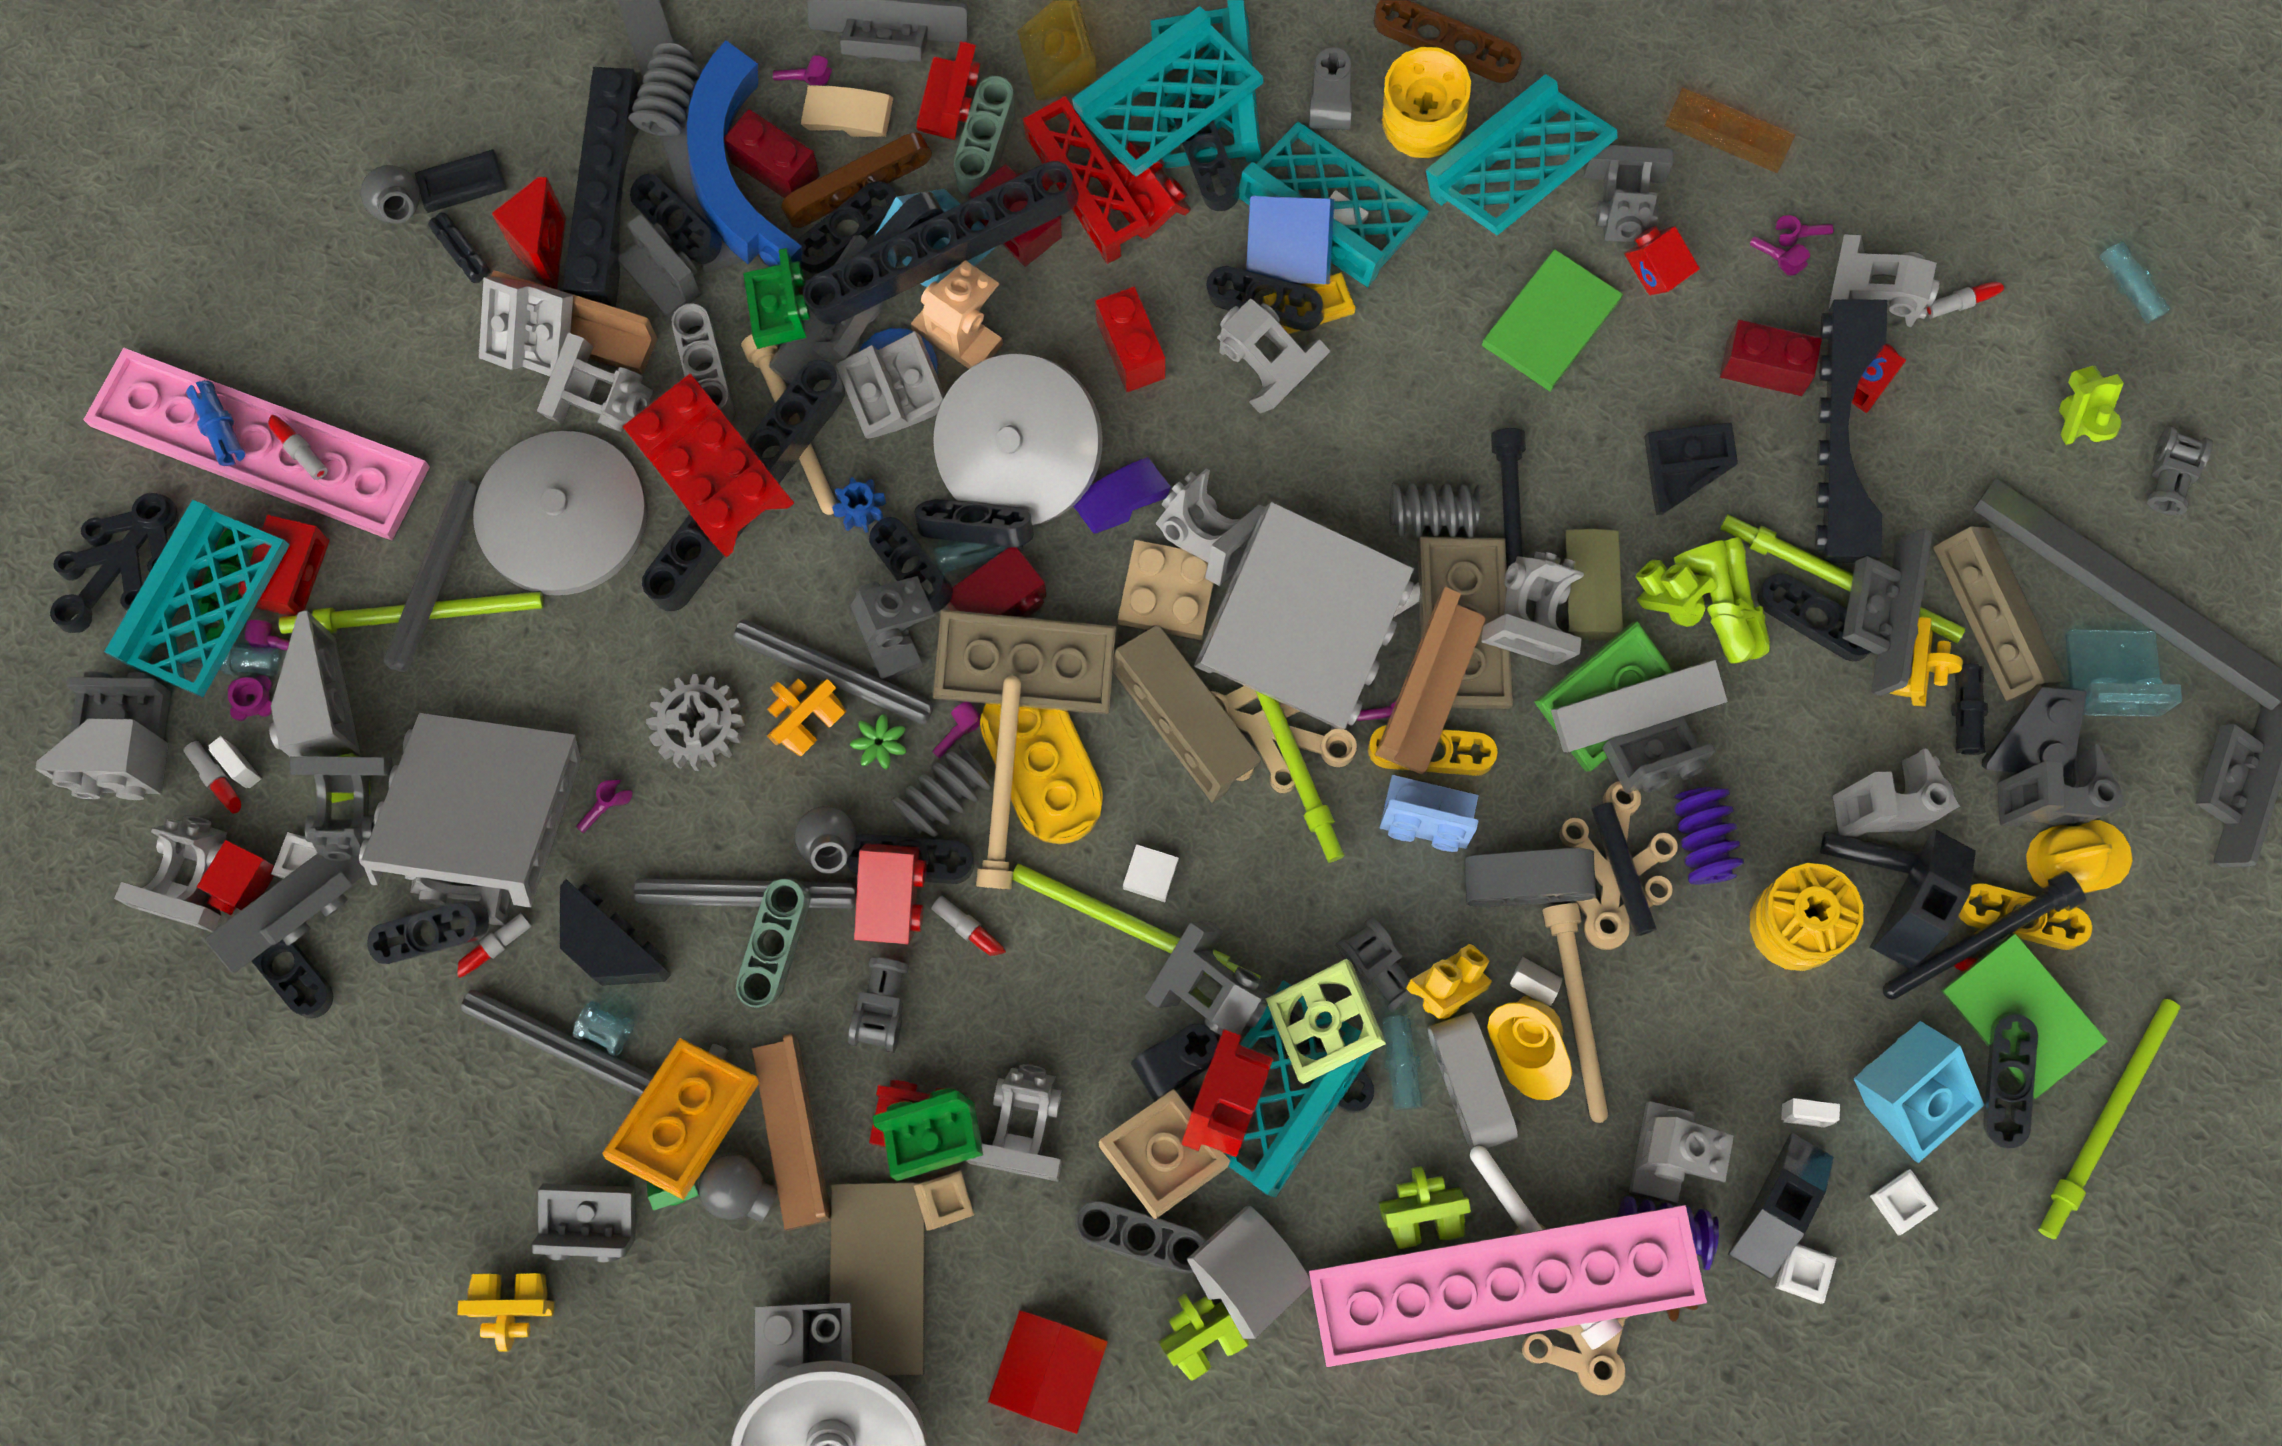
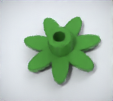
M885 714L880 715L875 728L865 721H859L858 726L865 737L852 740L850 746L854 749L865 750L860 761L862 766L869 765L877 756L882 768L887 770L890 767L889 753L895 755L906 754L905 747L895 741L904 734L905 727L897 726L888 730V718ZM879 741H882V745H876Z

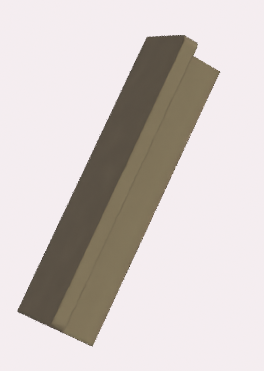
M1970 526L1933 546L2006 702L2017 700L2029 694L2036 684L2057 686L2065 682L1991 528Z
M1160 626L1152 627L1116 649L1112 672L1211 803L1224 796L1234 780L1258 766L1261 761L1260 756Z

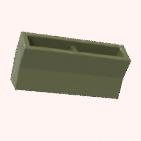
M1603 529L1566 530V559L1575 561L1574 570L1584 573V577L1571 583L1568 596L1569 634L1580 637L1581 640L1610 641L1623 630L1619 531Z

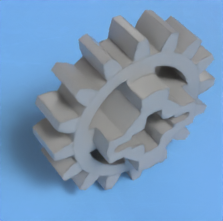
M692 674L690 684L684 685L679 677L675 678L676 689L670 692L662 687L659 691L664 698L663 702H651L649 705L653 712L657 714V717L646 719L648 727L656 731L649 736V739L654 746H661L658 752L664 760L673 756V763L677 768L681 769L687 760L690 761L694 771L700 770L703 760H707L714 768L717 766L716 755L722 753L729 758L732 756L727 746L729 742L741 743L742 741L739 733L734 730L735 728L745 726V720L742 715L735 714L742 709V706L737 698L730 699L733 693L729 686L725 685L718 690V682L715 677L710 676L705 685L701 683L697 674ZM706 698L717 702L723 711H719L717 708H708ZM698 711L703 720L697 721L693 733L688 724L695 722V716H697ZM669 734L683 736L686 748L674 743ZM715 735H718L711 743L707 744Z

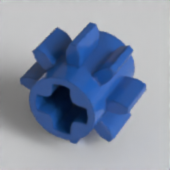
M851 477L850 484L843 490L835 489L837 499L842 503L835 504L832 509L835 517L845 516L843 523L847 531L851 530L853 526L862 527L865 533L869 532V525L874 520L880 521L884 518L882 511L877 507L885 505L886 499L884 493L874 494L875 485L872 479L864 484L856 482ZM863 501L867 502L866 506L862 505ZM853 503L857 505L855 509L852 508Z

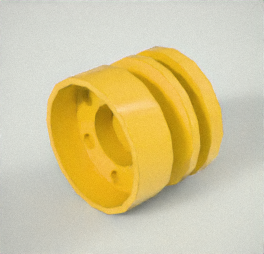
M1420 47L1405 52L1389 68L1385 76L1382 126L1387 139L1398 151L1414 158H1433L1447 153L1459 143L1466 130L1471 79L1466 66L1454 54L1441 48Z
M1805 863L1789 868L1757 896L1750 911V932L1756 947L1770 962L1784 969L1806 971L1822 966L1843 952L1857 939L1863 925L1864 905L1857 887L1844 873L1826 864ZM1814 908L1818 916L1808 918L1805 910Z

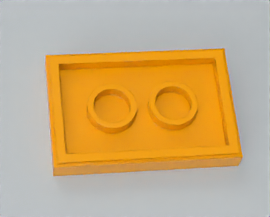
M679 1038L602 1154L606 1160L684 1200L755 1091L759 1080L757 1076Z

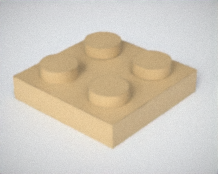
M1135 540L1117 619L1118 625L1145 630L1158 625L1166 634L1202 640L1214 585L1213 582L1205 578L1208 563L1181 548Z
M1174 1089L1099 1141V1148L1154 1220L1224 1171L1230 1163L1224 1152L1209 1146L1201 1145L1199 1151L1181 1145L1192 1112Z

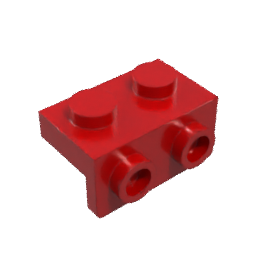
M960 41L955 61L940 57L932 59L916 124L918 131L955 140L959 122L966 123L971 108L972 98L966 97L968 86L976 87L981 63L974 61L976 45Z
M1132 142L1128 143L1127 151L1135 160L1150 150V146L1143 148ZM1116 156L1109 161L1149 224V229L1138 234L1140 238H1149L1176 212L1185 216L1191 211V208L1184 200L1187 196L1184 188L1173 177L1168 178L1162 170V167L1165 165L1162 158L1137 177ZM1098 179L1109 194L1111 189L1110 183L1107 180ZM1116 194L1114 200L1121 201ZM1121 211L1130 224L1134 222L1128 212Z

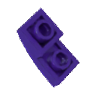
M1146 457L1092 484L1073 507L1093 534L1129 522L1133 510L1166 499L1171 486L1151 460Z

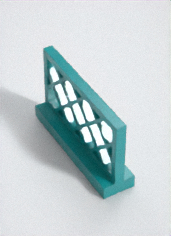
M1227 0L1228 8L1206 11L1210 15L1211 24L1223 22V32L1221 35L1253 66L1249 19L1244 0ZM1186 15L1151 20L1152 40ZM1210 42L1204 46L1207 50L1199 59H1212L1214 55L1219 57L1220 51ZM1195 70L1194 78L1198 76L1208 84H1216L1217 78H1214L1204 70ZM1189 71L1178 83H1187ZM1223 71L1222 85L1227 80L1229 85H1239L1247 77L1242 72ZM1255 89L1214 119L1217 131L1222 126L1234 134V145L1224 146L1228 159L1245 157L1246 162H1259L1263 158ZM1163 93L1161 107H1170L1178 97L1185 101L1186 94L1169 93L1166 96V93ZM1201 95L1198 100L1207 104L1214 95ZM1231 115L1232 123L1227 120ZM1160 118V132H1169V124L1174 127L1170 132H1175L1177 128L1174 118ZM1205 147V149L1198 151L1195 159L1200 163L1212 162L1217 157L1218 151L1212 147ZM1169 152L1162 157L1165 163L1164 168L1190 165L1185 152L1177 154Z
M1199 6L1073 97L1072 102L1074 110L1087 130H1091L1124 166L1137 177L1262 85L1263 75L1211 25L1210 15ZM1210 42L1220 51L1219 60L1196 59L1197 52ZM1173 69H1189L1187 83L1165 82V75ZM1195 70L1218 71L1216 84L1193 83ZM1223 71L1242 72L1247 77L1239 85H1222ZM1141 92L1157 93L1155 106L1133 105V100ZM1163 93L1186 94L1184 108L1161 107ZM1192 94L1215 95L1214 103L1208 108H1190ZM1110 115L1125 116L1123 130L1105 129L1100 122ZM1131 116L1154 117L1152 131L1130 130ZM1160 118L1183 119L1182 127L1175 132H1158ZM1128 141L1151 142L1150 150L1135 160L1127 151Z
M1545 74L1426 169L1430 197L1441 206L1448 201L1489 231L1499 235L1618 138L1617 129L1558 92L1557 81ZM1560 110L1570 116V121L1546 123ZM1594 131L1599 134L1592 141L1575 142L1576 132ZM1570 133V142L1546 144V135ZM1541 135L1540 145L1517 147L1528 136ZM1570 155V159L1563 165L1546 166V156ZM1540 157V167L1516 169V159ZM1511 159L1510 169L1487 171L1498 160ZM1540 179V183L1533 189L1516 191V181ZM1510 181V191L1486 193V183ZM1468 184H1480L1479 194L1462 195L1459 192ZM1509 203V208L1497 218L1485 211L1486 205Z
M1298 121L1257 164L1251 162L1242 171L1239 184V199L1250 206V196L1304 198L1299 194V190L1319 189L1321 198L1329 199L1327 188H1348L1351 201H1334V210L1353 208L1356 225H1343L1333 218L1331 263L1368 288L1377 278L1382 266L1427 218L1429 211ZM1299 138L1312 147L1313 154L1292 155L1291 145ZM1337 164L1344 169L1345 177L1325 178L1323 165ZM1315 165L1317 178H1296L1294 166ZM1287 166L1289 179H1277L1269 174L1267 170L1269 167ZM1369 186L1377 192L1378 199L1358 200L1355 187ZM1359 207L1365 211L1380 210L1383 223L1362 224ZM1402 209L1411 215L1412 218L1409 222L1391 223L1388 210ZM1385 234L1387 246L1381 251L1366 241L1365 235Z
M192 499L104 652L133 669L148 673L203 698L290 544L281 538L215 512L207 505ZM225 527L231 529L235 543L216 551L215 545ZM263 543L271 546L263 561L251 565L247 550ZM238 554L242 569L223 577L219 562ZM210 566L213 581L195 588L194 581L201 569ZM245 580L247 590L242 599L229 604L226 588ZM216 592L220 608L201 615L198 599ZM188 604L192 619L173 627L172 620L179 607ZM223 618L225 628L221 636L208 642L204 626ZM194 630L198 646L179 654L176 637ZM166 642L170 658L153 665L148 663L156 647ZM201 657L203 667L194 683L186 680L182 664Z
M1283 980L1274 994L1292 985ZM1302 995L1298 1002L1302 1004L1305 1017L1308 1006ZM1267 1004L1258 1023L1253 1029L1249 1030L1240 1045L1252 1050L1258 1039L1275 1036L1279 1061L1272 1062L1270 1070L1281 1067L1285 1093L1259 1097L1255 1109L1259 1131L1245 1134L1243 1140L1248 1141L1261 1138L1264 1156L1255 1170L1251 1171L1241 1164L1238 1155L1235 1157L1224 1154L1230 1160L1228 1167L1250 1181L1265 1194L1276 1198L1374 1050L1315 1078L1309 1088L1292 1091L1287 1067L1292 1065L1290 1058L1286 1059L1283 1041ZM1322 1012L1319 1016L1323 1019L1316 1020L1318 1027L1330 1025L1332 1023V1015L1329 1012ZM1272 1019L1274 1029L1263 1031ZM1345 1021L1342 1022L1340 1030L1346 1033L1342 1039L1345 1046L1359 1039L1361 1031ZM1315 1036L1308 1039L1311 1054L1304 1055L1305 1057L1319 1060L1327 1056L1326 1051L1317 1052ZM1303 1096V1098L1295 1108L1293 1098ZM1287 1099L1290 1117L1285 1125L1266 1130L1262 1104ZM1277 1135L1269 1147L1268 1136Z

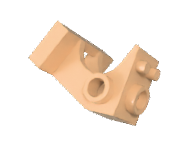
M966 260L963 261L939 283L934 281L926 288L921 298L924 308L912 321V330L921 334L927 341L968 369L984 360L992 358L1003 345L1002 337L981 324L984 314L979 310L999 286V283Z

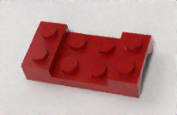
M691 373L622 426L682 501L710 541L725 557L733 553L738 531L765 510L788 509L794 504V501Z

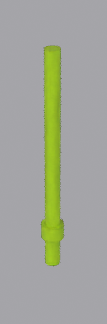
M1729 514L1726 515L1722 522L1720 530L1735 537H1741L1743 541L1750 544V549L1764 556L1768 552L1849 592L1851 591L1852 573L1777 538V532L1762 525L1756 528ZM1920 606L1919 617L1931 618V630L1934 633L1955 643L1960 641L1965 632L1964 627Z
M538 591L437 601L434 604L429 620L544 608L543 593ZM405 605L335 611L333 607L314 609L311 615L332 634L336 633L338 628L398 623ZM297 615L279 618V629L282 634L293 632Z
M1255 691L1306 809V813L1303 816L1310 832L1316 833L1328 863L1343 858L1345 855L1332 827V824L1335 822L1328 805H1323L1279 701Z
M1018 863L1013 871L1012 880L1170 954L1181 939ZM1215 949L1213 950L1216 959L1231 971L1235 972L1238 967H1241L1230 962V956ZM1252 972V973L1255 974L1259 979H1261V976H1260V975H1258V974Z
M2169 999L2162 1000L2065 1180L2060 1179L2051 1194V1198L2054 1201L2038 1229L2044 1236L2056 1240L2072 1210L2077 1211L2086 1195V1192L2083 1190L2181 1008L2176 1002Z

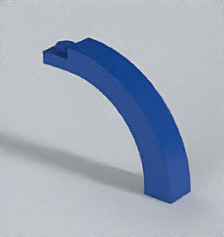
M725 40L702 70L694 87L687 119L688 159L692 185L697 200L708 222L720 234L722 241L745 263L749 264L760 254L761 259L767 266L780 265L778 250L787 248L792 262L799 261L802 267V246L753 208L737 187L730 173L725 156L726 146L724 137L729 132L730 126L742 104L758 88V63Z

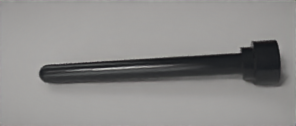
M1503 428L1491 433L1492 453L1496 454V459L1501 462L1507 570L1512 563H1515L1517 556L1523 557L1518 460L1522 458V453L1526 450L1525 431L1518 428Z
M2068 871L2061 872L2048 880L2049 885L2043 888L2042 895L1887 982L1883 986L1884 996L1891 1000L1899 998L2053 909L2059 912L2063 909L2070 911L2086 902L2081 886Z

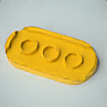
M986 704L981 714L980 728L984 742L996 766L1001 705ZM1019 707L1011 802L1021 824L1030 834L1044 842L1056 844L1077 841L1092 830L1101 815L1103 804L1102 787L1068 711Z

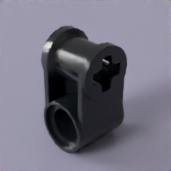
M1192 1024L1167 1040L1145 1050L1134 1058L1130 1064L1155 1102L1173 1089L1178 1091L1189 1080L1208 1069L1216 1051L1218 1040L1215 1033L1208 1026ZM1197 1037L1201 1042L1207 1039L1210 1041L1205 1045L1207 1050L1205 1056L1200 1057L1196 1052L1190 1055L1187 1054L1192 1048L1190 1043L1192 1038Z

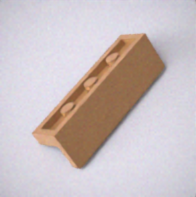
M493 270L491 274L492 277L506 278L544 286ZM573 295L570 333L584 338L593 346L589 359L618 368L622 367L643 375L658 340L649 319Z
M1447 587L1443 589L1436 600L1375 753L1376 756L1419 774H1424L1427 771L1486 621L1484 615L1457 605L1461 593Z
M792 1033L783 1035L784 1041L752 1048L783 1224L786 1231L831 1221V1210L800 1043Z

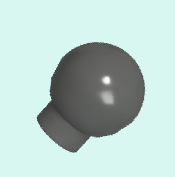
M384 165L373 169L364 178L361 186V199L365 209L378 220L399 224L407 221L416 212L420 201V189L417 181L408 171L398 166Z
M820 806L811 809L801 817L795 829L794 840L797 850L805 861L822 873H833L840 870L845 865L847 858L852 854L857 834L853 821L845 812L831 806Z
M733 1154L721 1156L708 1164L702 1172L698 1186L700 1200L705 1209L713 1216L727 1220L741 1219L747 1216L760 1223L768 1213L777 1193V1188L763 1182L762 1174L755 1164L746 1157Z

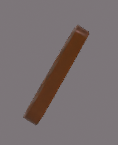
M1380 0L1377 3L1374 14V26L1382 35L1415 49L1420 47L1441 48L1454 54L1466 66L1467 71L1494 82L1507 83L1518 75L1522 56L1520 50L1514 44L1409 0ZM1392 11L1399 13V16L1395 17L1393 21L1386 19V15H1390ZM1410 18H1414L1411 30L1406 29V25H1409ZM1424 25H1431L1436 27L1440 34L1434 39H1426L1418 33V29ZM1467 40L1475 45L1476 51L1472 54H1461L1456 50L1455 44L1459 41ZM1483 48L1489 50L1488 54H1486L1485 61L1480 60L1482 57ZM1505 57L1509 59L1508 63L1503 68L1496 65L1497 61Z
M920 133L906 134L793 191L783 200L781 208L793 227H804L832 213L869 183L884 182L889 184L924 166L930 160L932 151Z

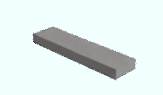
M1709 660L1552 709L1551 712L1563 752H1571L1728 701L1716 660Z

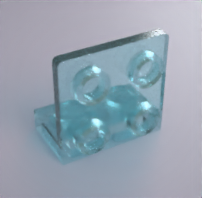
M2072 629L2066 633L2070 687L2081 688L2087 691L2083 715L2161 717L2182 702L2181 685L2163 684V681L2160 679L2155 632Z

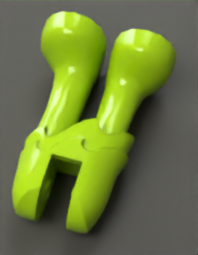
M1741 537L1731 538L1726 541H1715L1674 557L1675 564H1688L1693 573L1712 577L1718 587L1713 592H1710L1713 604L1708 606L1707 611L1712 618L1710 623L1716 631L1724 655L1729 663L1737 664L1749 659H1759L1768 654L1770 639L1765 623L1763 606L1755 607L1751 597L1746 566V550Z

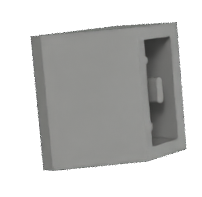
M88 718L37 760L35 770L52 779L53 785L68 788L72 791L71 795L77 798L99 799L101 793H116L118 798L143 800L145 794H161L168 743L133 719Z
M851 1303L755 1307V1390L776 1374L800 1364L817 1361L852 1363Z

